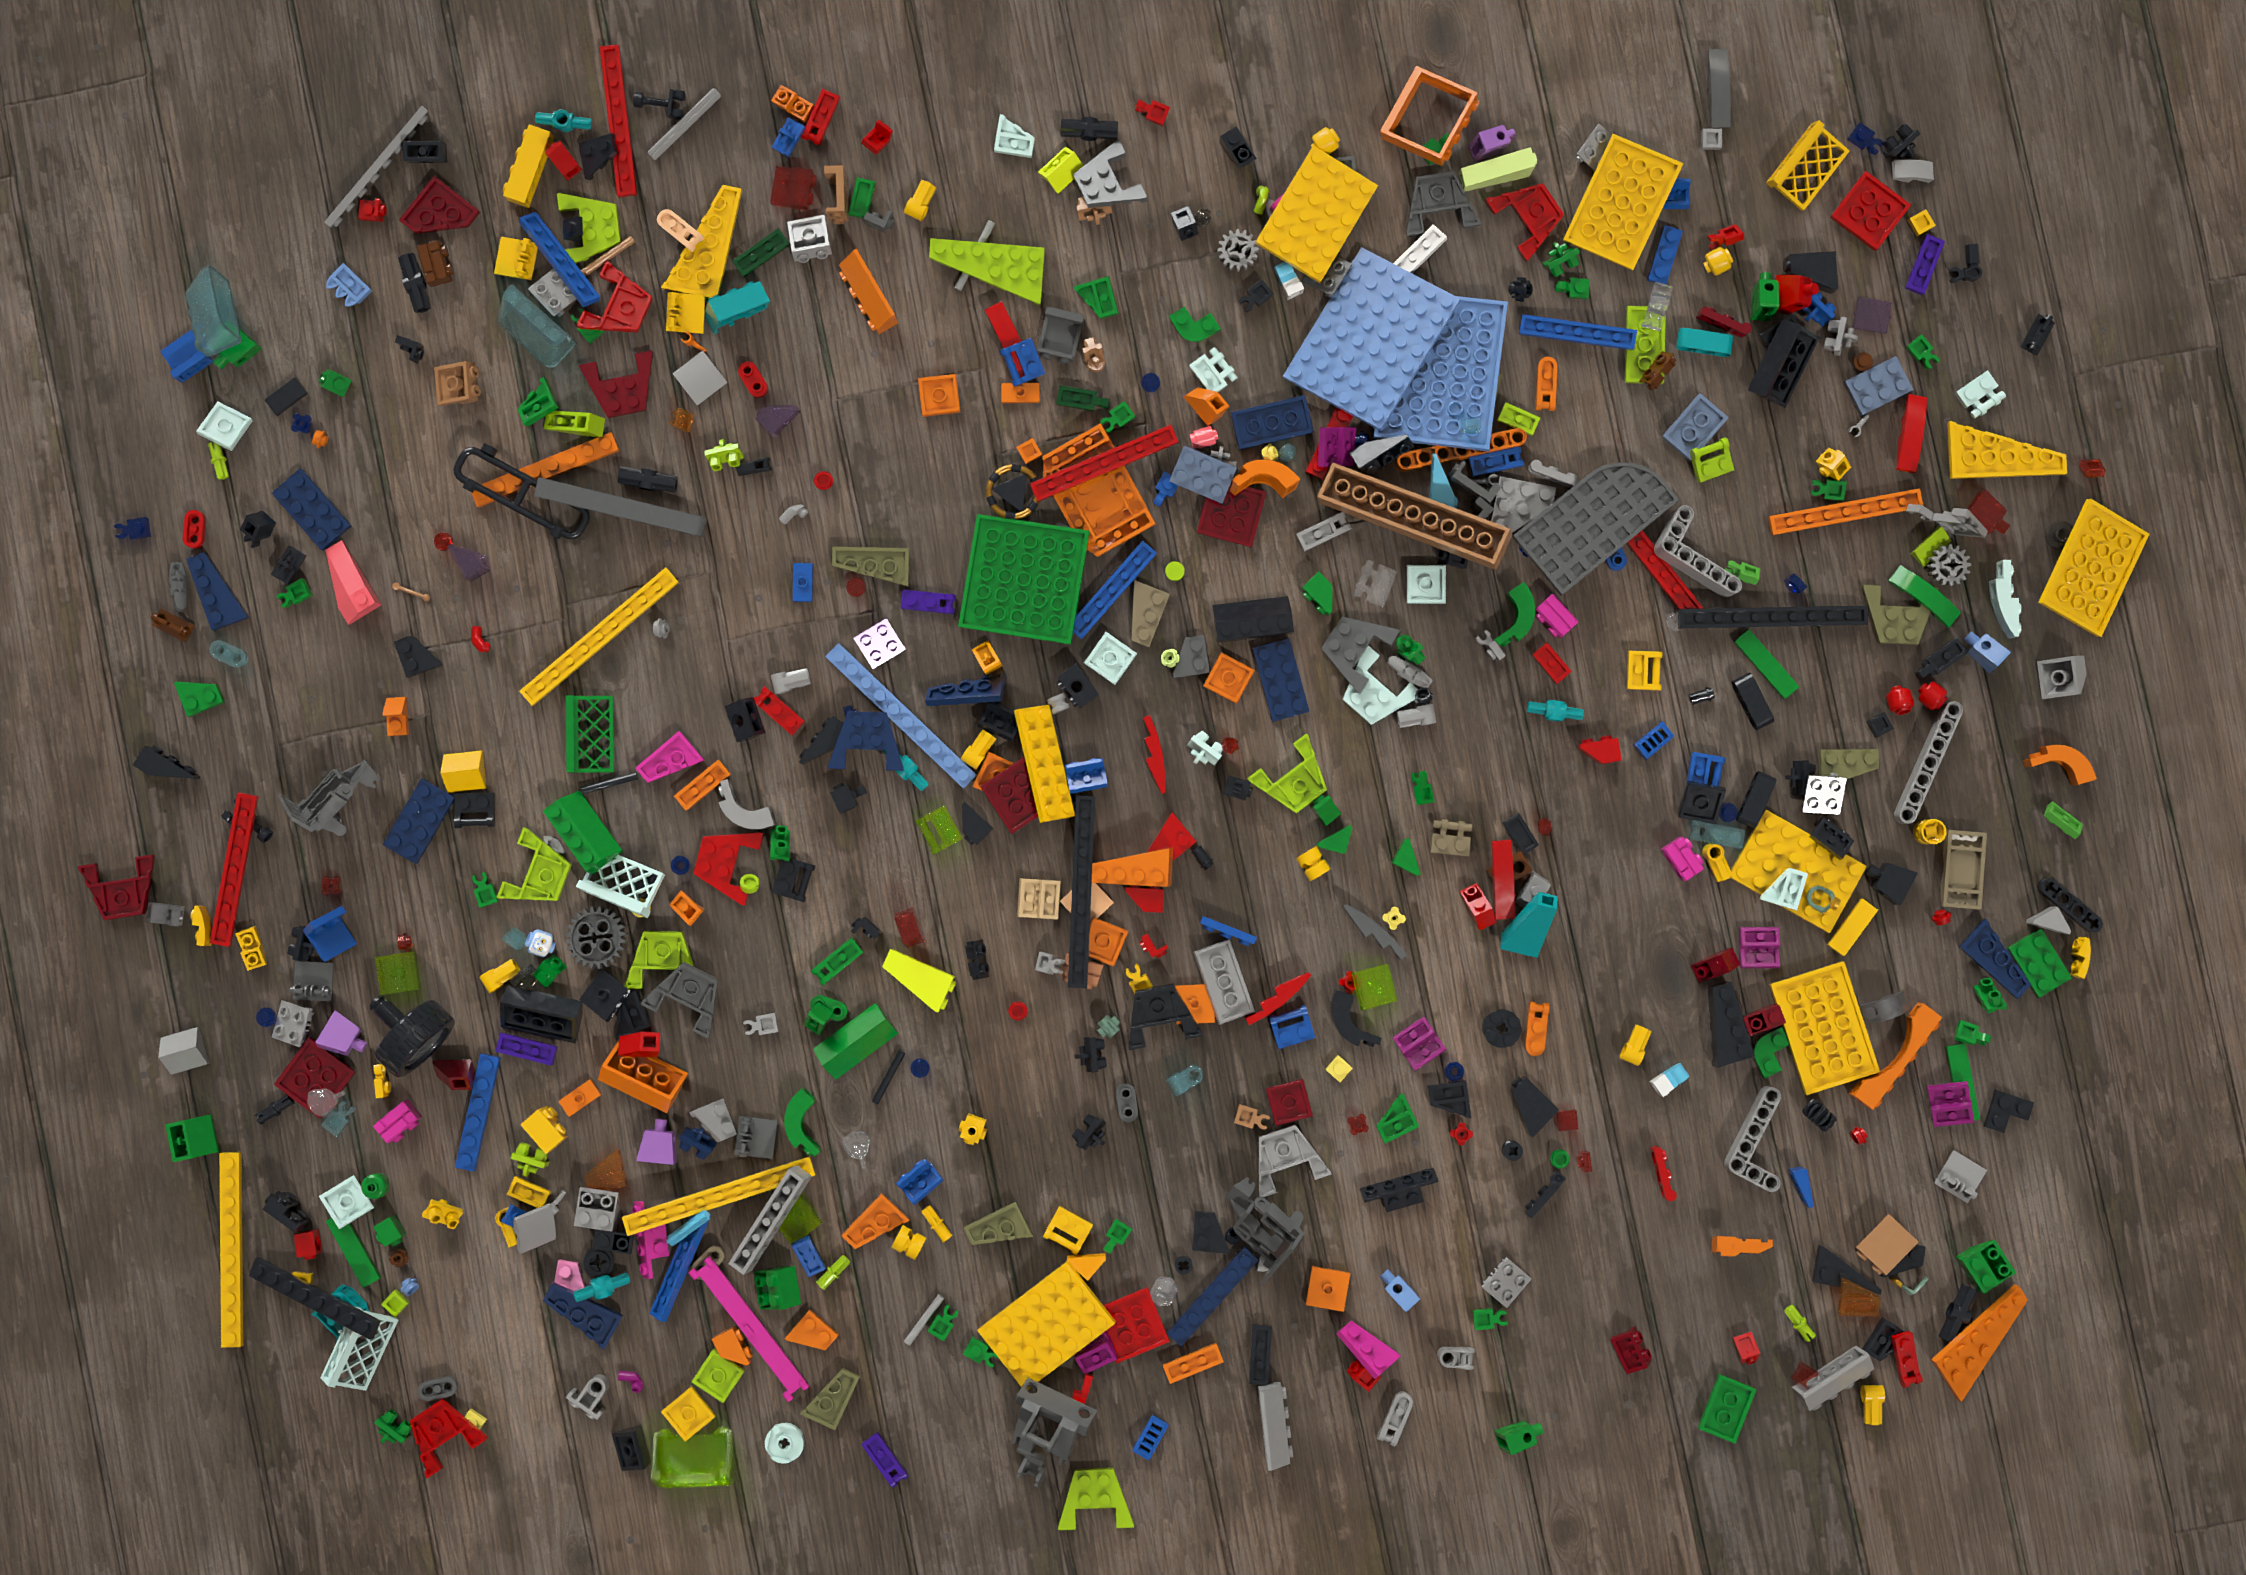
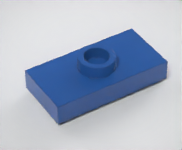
M793 563V602H813V563Z
M809 1235L791 1243L808 1277L826 1269V1265Z

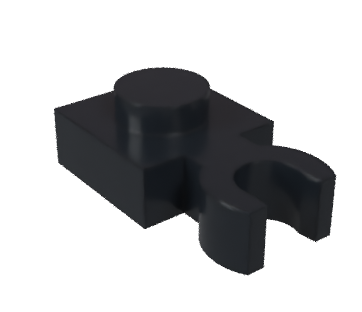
M1261 279L1247 290L1249 297H1242L1239 300V305L1247 302L1249 304L1245 309L1247 313L1251 311L1254 303L1260 307L1274 293Z

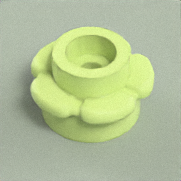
M1175 649L1165 650L1161 655L1162 664L1164 666L1167 665L1169 668L1174 667L1180 659Z

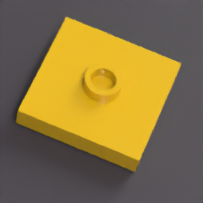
M693 1386L688 1388L661 1411L685 1442L716 1417L715 1413Z

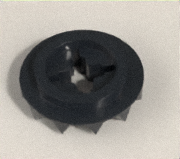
M592 1248L586 1253L583 1266L590 1276L597 1278L610 1274L614 1268L615 1259L610 1251ZM598 1255L601 1260L607 1261L601 1265V1268L598 1264H592L598 1259Z

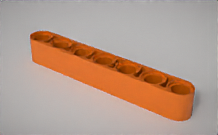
M1520 428L1492 433L1489 451L1465 449V454L1463 455L1458 454L1456 448L1445 446H1432L1413 450L1400 455L1396 459L1395 466L1401 472L1431 467L1432 453L1437 454L1439 450H1444L1447 454L1445 459H1441L1437 454L1440 463L1445 464L1468 459L1473 456L1520 447L1526 441L1527 435ZM1518 434L1521 437V442H1514L1512 435ZM1494 438L1502 440L1501 447L1494 444ZM1425 454L1428 457V462H1421L1419 455ZM1407 458L1410 465L1408 467L1402 466L1400 459Z

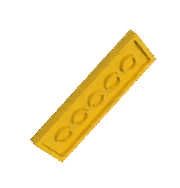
M1043 705L1015 710L1014 714L1040 823L1074 817L1075 813L1050 706Z

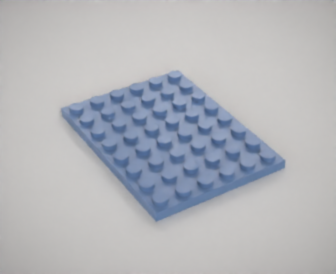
M1361 247L1352 262L1350 270L1335 294L1329 299L1284 373L1283 378L1382 431L1461 302L1460 298Z
M1456 296L1460 298L1461 302L1383 430L1380 431L1375 428L1374 439H1385L1407 434L1412 443L1489 451L1507 301Z

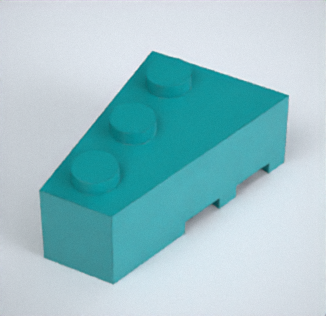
M752 281L738 290L733 288L727 291L725 295L711 297L707 303L704 317L713 335L719 333L718 328L726 324L731 327L735 325V320L743 317L747 319L767 309L770 300L761 282L754 283Z

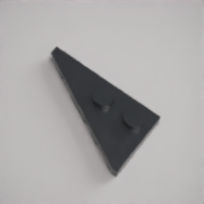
M1818 1245L1812 1282L1881 1295L1882 1290L1824 1246Z

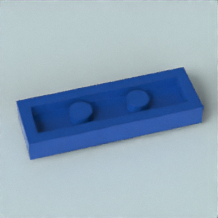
M1666 225L1663 227L1647 281L1666 286L1683 233L1682 230Z
M1202 916L1200 923L1203 924V929L1211 932L1214 929L1221 931V936L1229 939L1234 936L1239 938V943L1249 946L1250 943L1255 944L1257 939L1255 936Z

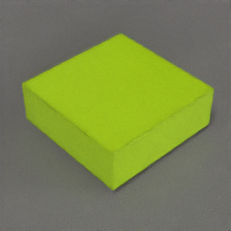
M395 1289L381 1305L390 1314L397 1317L410 1302Z

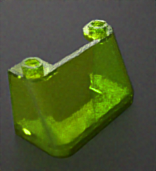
M718 1427L713 1434L693 1435L686 1442L680 1435L671 1433L670 1429H660L659 1432H654L651 1467L652 1482L659 1488L733 1485V1431L728 1427Z

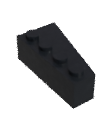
M1725 981L1709 986L1708 1001L1712 1036V1066L1719 1068L1755 1057L1732 982Z

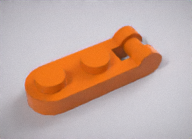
M1544 357L1537 366L1535 410L1548 409V411H1555L1557 362L1552 357ZM1543 396H1549V401H1543Z
M1530 1001L1528 1005L1525 1050L1532 1056L1541 1055L1545 1049L1549 1003L1536 1004V1002ZM1535 1012H1541V1018L1534 1017Z

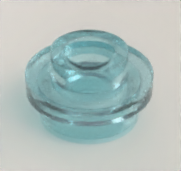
M1290 443L1284 445L1278 452L1282 461L1293 459L1296 455V447Z

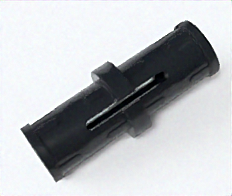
M286 1094L276 1102L269 1103L267 1108L254 1115L255 1118H259L256 1121L260 1125L264 1124L272 1117L281 1115V1112L295 1104V1101H291L292 1098Z

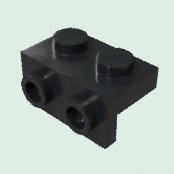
M988 702L978 727L1013 742L1018 732L1014 714L1015 710L1004 707L999 702Z

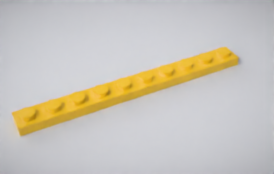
M665 567L523 687L520 693L531 706L537 704L674 588L679 581Z
M241 1152L219 1153L221 1348L242 1347Z
M810 1156L623 1216L622 1220L627 1236L700 1213L703 1210L707 1211L775 1189L788 1169L796 1165L811 1176H815Z

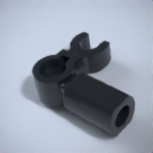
M1968 244L1965 246L1966 266L1968 268H1963V270L1957 267L1951 268L1949 273H1956L1957 278L1950 279V283H1956L1960 279L1975 282L1981 277L1982 269L1978 266L1980 264L1978 244Z

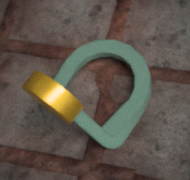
M1813 886L1806 895L1808 904L1821 913L1826 912L1830 908L1836 910L1841 902L1839 898L1835 897L1833 891L1822 886ZM1815 890L1824 891L1830 896L1831 903L1826 907L1814 904L1811 899L1812 893Z
M1925 1276L1913 1291L1895 1277L1891 1279V1282L1897 1287L1902 1288L1907 1294L1913 1295L1924 1286L1929 1278Z

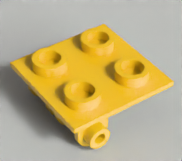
M501 237L494 274L532 281L538 247L527 238L518 240Z
M668 292L666 331L704 334L705 295Z

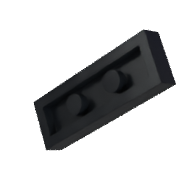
M1252 1324L1249 1384L1269 1385L1272 1325Z

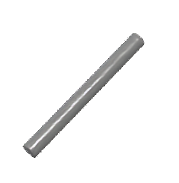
M988 220L978 242L986 243L995 225L994 222ZM962 273L954 288L962 291L969 276Z

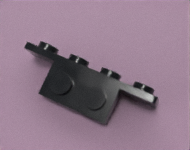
M1434 1168L1424 1169L1362 1187L1360 1192L1365 1203L1383 1198L1385 1210L1390 1212L1424 1202L1420 1187L1437 1183L1438 1177Z

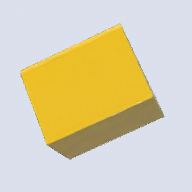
M483 751L446 754L443 756L440 773L447 793L487 789Z

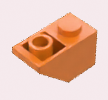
M1197 387L1184 396L1185 400L1207 426L1220 419L1229 408L1227 402L1216 391Z
M736 1325L712 1338L720 1357L743 1365L751 1363L752 1351L749 1346H745L743 1342L744 1335L741 1329H737Z

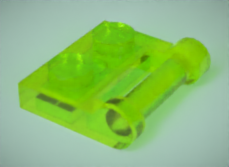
M945 805L915 821L917 827H920L929 843L932 855L963 839ZM929 820L933 823L943 842L940 845L937 844L926 824Z

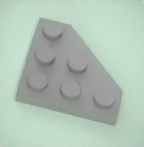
M1500 476L1498 485L1501 488L1495 496L1494 510L1492 511L1490 521L1510 528L1511 533L1515 532L1553 504L1556 487Z

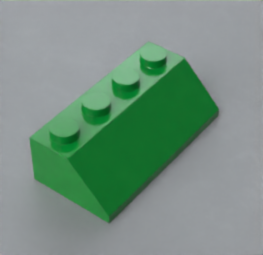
M581 791L557 799L543 810V813L586 872L594 874L623 852Z

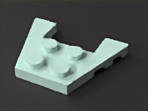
M1368 646L1358 661L1355 671L1367 677L1369 682L1361 694H1358L1349 683L1342 700L1372 725L1415 700V693L1418 689L1409 683L1397 697L1367 671L1380 656Z

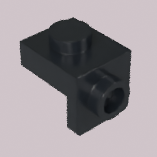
M574 216L564 220L563 240L581 242L583 236L582 217Z

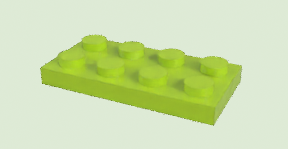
M1626 307V329L1637 330L1634 351L1625 349L1624 383L1645 384L1639 382L1644 372L1653 364L1656 356L1662 351L1665 352L1666 307Z

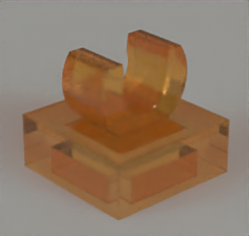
M676 408L672 412L674 415L673 422L669 421V424L683 432H690L694 414L684 409Z

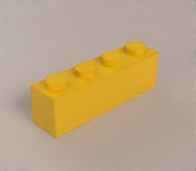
M530 124L524 130L522 145L516 151L515 164L509 170L510 177L508 183L506 182L503 186V196L508 201L527 208L530 207L548 158L545 152L555 139L550 131Z

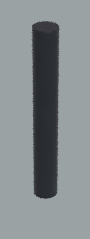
M634 772L580 787L583 795L638 780V775Z
M901 1050L897 1052L872 1099V1102L875 1104H879L906 1054Z

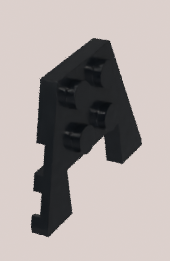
M1173 983L1135 990L1129 1050L1146 1047L1142 1028L1182 1021L1185 1039L1203 1036L1202 1030Z

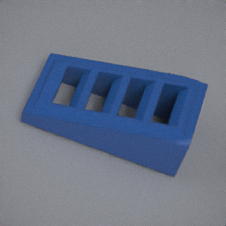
M1662 721L1632 746L1644 760H1647L1670 741L1674 734ZM1660 728L1666 733V738L1658 731ZM1654 733L1661 739L1660 743L1653 736ZM1649 737L1655 743V747L1647 740ZM1642 743H1645L1649 747V752L1644 748Z
M1803 1167L1788 1169L1804 1206L1813 1208L1808 1170Z
M1152 1414L1134 1444L1132 1451L1149 1461L1169 1424ZM1152 1423H1154L1162 1429L1159 1431L1151 1425ZM1148 1430L1157 1434V1437L1155 1438L1154 1436L1147 1433ZM1144 1437L1151 1440L1153 1444L1151 1445L1150 1443L1143 1440ZM1140 1445L1145 1446L1149 1449V1451L1147 1452L1144 1449L1140 1448Z

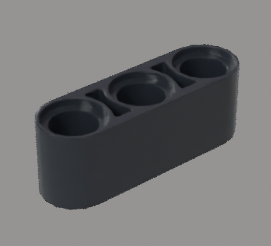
M1747 673L1731 682L1752 727L1756 731L1775 722L1773 714L1751 673Z
M1761 771L1756 772L1736 816L1737 822L1752 829L1756 828L1775 787L1776 778Z

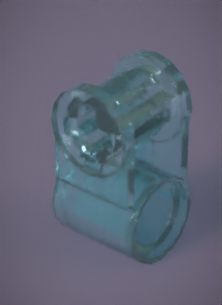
M1191 1065L1171 1075L1165 1081L1173 1095L1177 1097L1200 1083L1203 1078V1072L1199 1066ZM1192 1070H1193L1195 1073H1196V1072H1199V1073L1197 1074V1076H1198L1197 1079H1195L1194 1077H1191V1078L1189 1077V1076L1191 1075V1071H1192Z

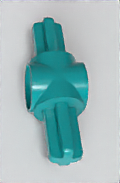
M565 110L554 111L553 114L537 112L535 115V122L537 124L552 125L553 129H559L562 132L573 131L574 128L590 130L592 127V120L590 118L575 117L574 113H568ZM562 118H567L565 124H560Z
M1548 700L1546 704L1529 701L1527 704L1528 713L1544 715L1546 720L1559 722L1564 721L1565 718L1582 720L1584 716L1583 709L1567 707V704L1563 701Z
M900 754L904 771H896L897 774L906 781L909 779L920 791H923L929 783L917 772L918 766L907 755L902 756Z
M623 1273L612 1278L608 1275L594 1278L589 1283L590 1286L573 1292L576 1302H580L594 1297L596 1300L606 1298L613 1294L614 1289L629 1284L630 1277L628 1273Z

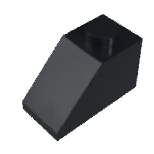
M966 802L962 804L963 833L966 834L964 839L971 845L974 843L979 845L994 828Z

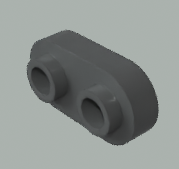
M1123 1083L1116 1090L1119 1116L1125 1122H1132L1138 1116L1136 1093L1131 1084ZM1128 1090L1130 1094L1124 1097L1122 1092ZM1126 1109H1130L1132 1111V1114L1130 1116L1125 1115Z
M452 1376L427 1380L418 1388L419 1397L424 1401H431L452 1396L458 1390V1381ZM447 1382L452 1385L451 1389L446 1387ZM427 1387H431L433 1392L429 1393Z

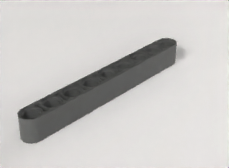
M538 477L534 496L699 537H703L707 518L540 477Z

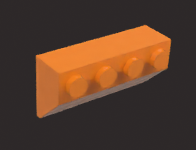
M853 250L839 264L841 269L839 274L844 282L848 281L851 287L848 290L853 298H858L860 302L858 307L862 314L868 315L870 320L867 323L871 330H876L878 334H881L898 324V321L858 250Z
M618 1041L601 1066L598 1080L668 1113L688 1073L654 1057L618 1056Z

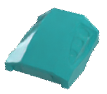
M342 1284L331 1294L352 1306L370 1312L367 1302L349 1286ZM314 1311L311 1315L313 1317L316 1316L338 1340L344 1326Z

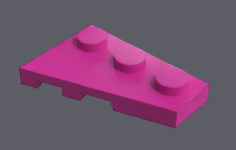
M678 731L635 769L647 783H650L705 760L682 732Z
M1350 1321L1336 1333L1374 1379L1401 1357L1400 1354L1353 1321Z

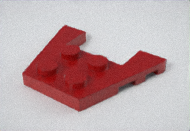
M1543 183L1522 188L1515 192H1507L1500 196L1489 197L1485 200L1493 215L1511 205L1532 235L1531 238L1516 248L1525 262L1532 257L1564 216V213Z
M606 261L599 276L600 279L616 284L615 290L603 316L600 317L583 310L578 320L577 328L638 333L653 298L635 282L628 279L620 270L618 271L609 261Z
M764 833L704 836L693 874L739 904L746 906L748 893L743 892L740 886L732 885L731 880L740 846L760 850Z
M441 1399L410 1420L416 1444L420 1448L421 1463L424 1462L426 1469L424 1472L426 1478L444 1468L433 1450L457 1434L462 1433L471 1449L488 1439L486 1434L444 1399Z

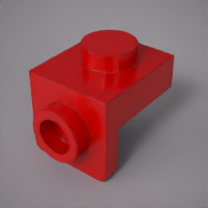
M878 120L875 123L874 129L862 139L861 144L877 155L890 143L893 130L887 124Z
M1147 933L1141 936L1142 941L1139 943L1144 952L1149 951L1151 957L1156 956L1158 959L1167 954V944L1156 950Z

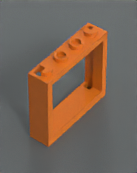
M1416 66L1380 131L1381 138L1443 166L1445 160L1448 161L1450 159L1451 149L1454 144H1458L1463 127L1466 128L1468 126L1472 111L1475 112L1478 108V94L1471 89ZM1421 82L1468 102L1440 153L1394 134Z

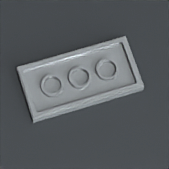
M1230 939L1193 952L1218 1025L1255 1012Z

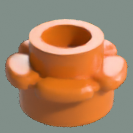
M317 430L313 436L312 444L317 446L318 449L321 446L325 447L329 437L326 436V432Z

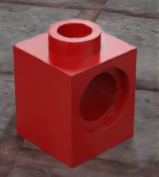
M319 1229L294 1234L297 1258L304 1257V1260L314 1259L317 1254L322 1252Z

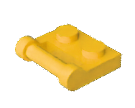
M1628 651L1627 689L1661 691L1660 658H1662L1663 652ZM1648 658H1653L1652 684H1648Z
M1059 1206L1043 1237L1072 1251V1254L1077 1256L1093 1224ZM1054 1227L1077 1238V1243L1074 1244L1053 1232Z

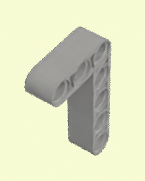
M1687 505L1679 507L1671 513L1654 546L1655 554L1724 598H1729L1738 593L1742 588L1740 579L1681 543L1694 517V511Z
M1765 1086L1759 1091L1725 1158L1724 1166L1728 1171L1769 1192H1775L1780 1188V1179L1776 1175L1749 1162L1781 1100V1093L1778 1089ZM1772 1090L1774 1096L1771 1100H1767L1766 1095ZM1764 1108L1765 1114L1759 1118L1758 1110ZM1755 1125L1756 1132L1750 1135L1749 1128ZM1746 1142L1747 1150L1741 1152L1740 1145ZM1737 1159L1739 1165L1736 1169H1732L1731 1163ZM1755 1168L1756 1175L1750 1178L1748 1173L1751 1169ZM1772 1177L1773 1184L1767 1187L1766 1180Z

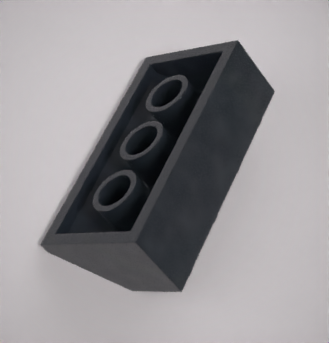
M1782 319L1750 383L1748 391L1786 408L1820 337L1801 325Z
M1288 596L1212 605L1217 643L1294 633L1292 611Z
M507 985L500 1000L501 1027L576 1044L583 1015L582 1001Z

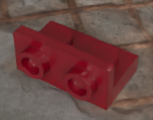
M1636 1326L1631 1327L1627 1332L1611 1337L1610 1340L1626 1374L1648 1368L1652 1355L1649 1349H1646L1642 1333L1637 1330Z

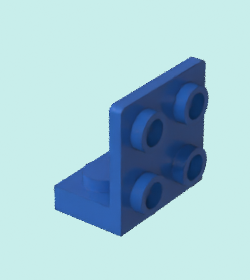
M192 330L161 350V354L172 368V371H170L171 375L182 383L214 361Z
M343 906L310 922L303 929V932L323 962L332 959L357 944L342 921L341 917L346 913Z

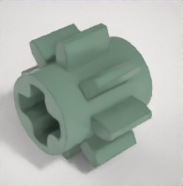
M1106 1015L1097 1023L1100 1027L1097 1031L1102 1037L1107 1035L1110 1039L1120 1030L1117 1026L1120 1022L1115 1016L1110 1018L1109 1015Z

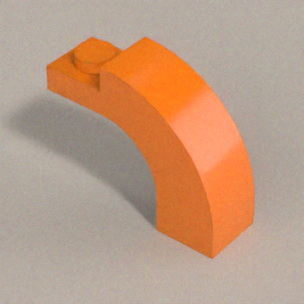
M1255 460L1242 466L1240 473L1232 480L1230 491L1235 496L1252 484L1262 483L1272 487L1281 498H1284L1297 488L1300 478L1290 468L1279 462Z
M2049 745L2039 747L2040 752L2030 754L2029 759L2023 760L2025 768L2049 761L2060 764L2066 770L2071 786L2097 779L2088 759L2082 753L2069 746Z

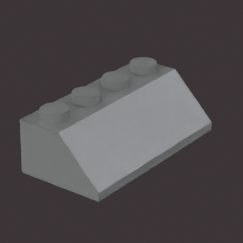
M1854 1346L1791 1388L1802 1405L1807 1410L1814 1411L1819 1409L1824 1401L1837 1397L1838 1392L1851 1388L1858 1379L1868 1377L1871 1371L1874 1370V1366L1869 1354L1858 1346Z
M1281 1382L1258 1385L1268 1471L1290 1464V1458L1293 1457L1292 1445L1288 1446V1438H1291L1290 1426H1286L1285 1420L1289 1418L1288 1407H1284L1283 1399H1287L1286 1388L1282 1387Z

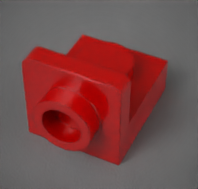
M375 198V201L360 200L359 220L383 222L384 216L387 214V207L381 199Z
M1752 1332L1733 1337L1732 1340L1740 1356V1363L1750 1365L1757 1362L1761 1353Z
M1358 1359L1351 1363L1346 1371L1354 1381L1368 1392L1381 1378L1379 1375L1374 1379Z

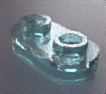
M214 641L209 647V653L213 658L232 667L241 668L248 662V655L244 650L225 641ZM221 647L224 648V652L222 654L219 653V649ZM238 655L241 656V660L239 662H237L236 660Z

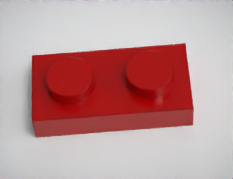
M1545 643L1531 655L1555 684H1558L1572 672L1548 643Z

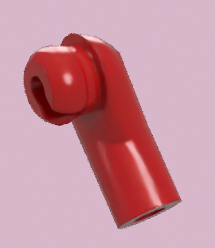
M472 626L471 642L479 652L490 651V643L484 642L481 638L482 627Z

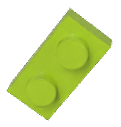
M1505 402L1497 421L1514 429H1523L1527 435L1533 436L1540 417Z

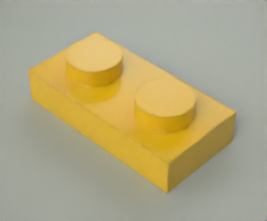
M515 1176L507 1195L539 1208L546 1205L551 1191Z

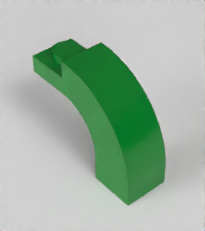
M1525 582L1506 594L1514 607L1515 620L1506 632L1494 639L1498 646L1501 645L1502 648L1512 642L1511 637L1516 643L1520 641L1533 624L1535 602Z
M802 1087L792 1097L787 1106L784 1118L785 1131L794 1148L802 1144V1149L809 1156L812 1154L815 1157L822 1149L806 1133L803 1120L805 1113L817 1099L805 1087Z

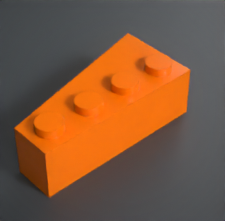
M1173 847L1092 863V883L1172 886Z

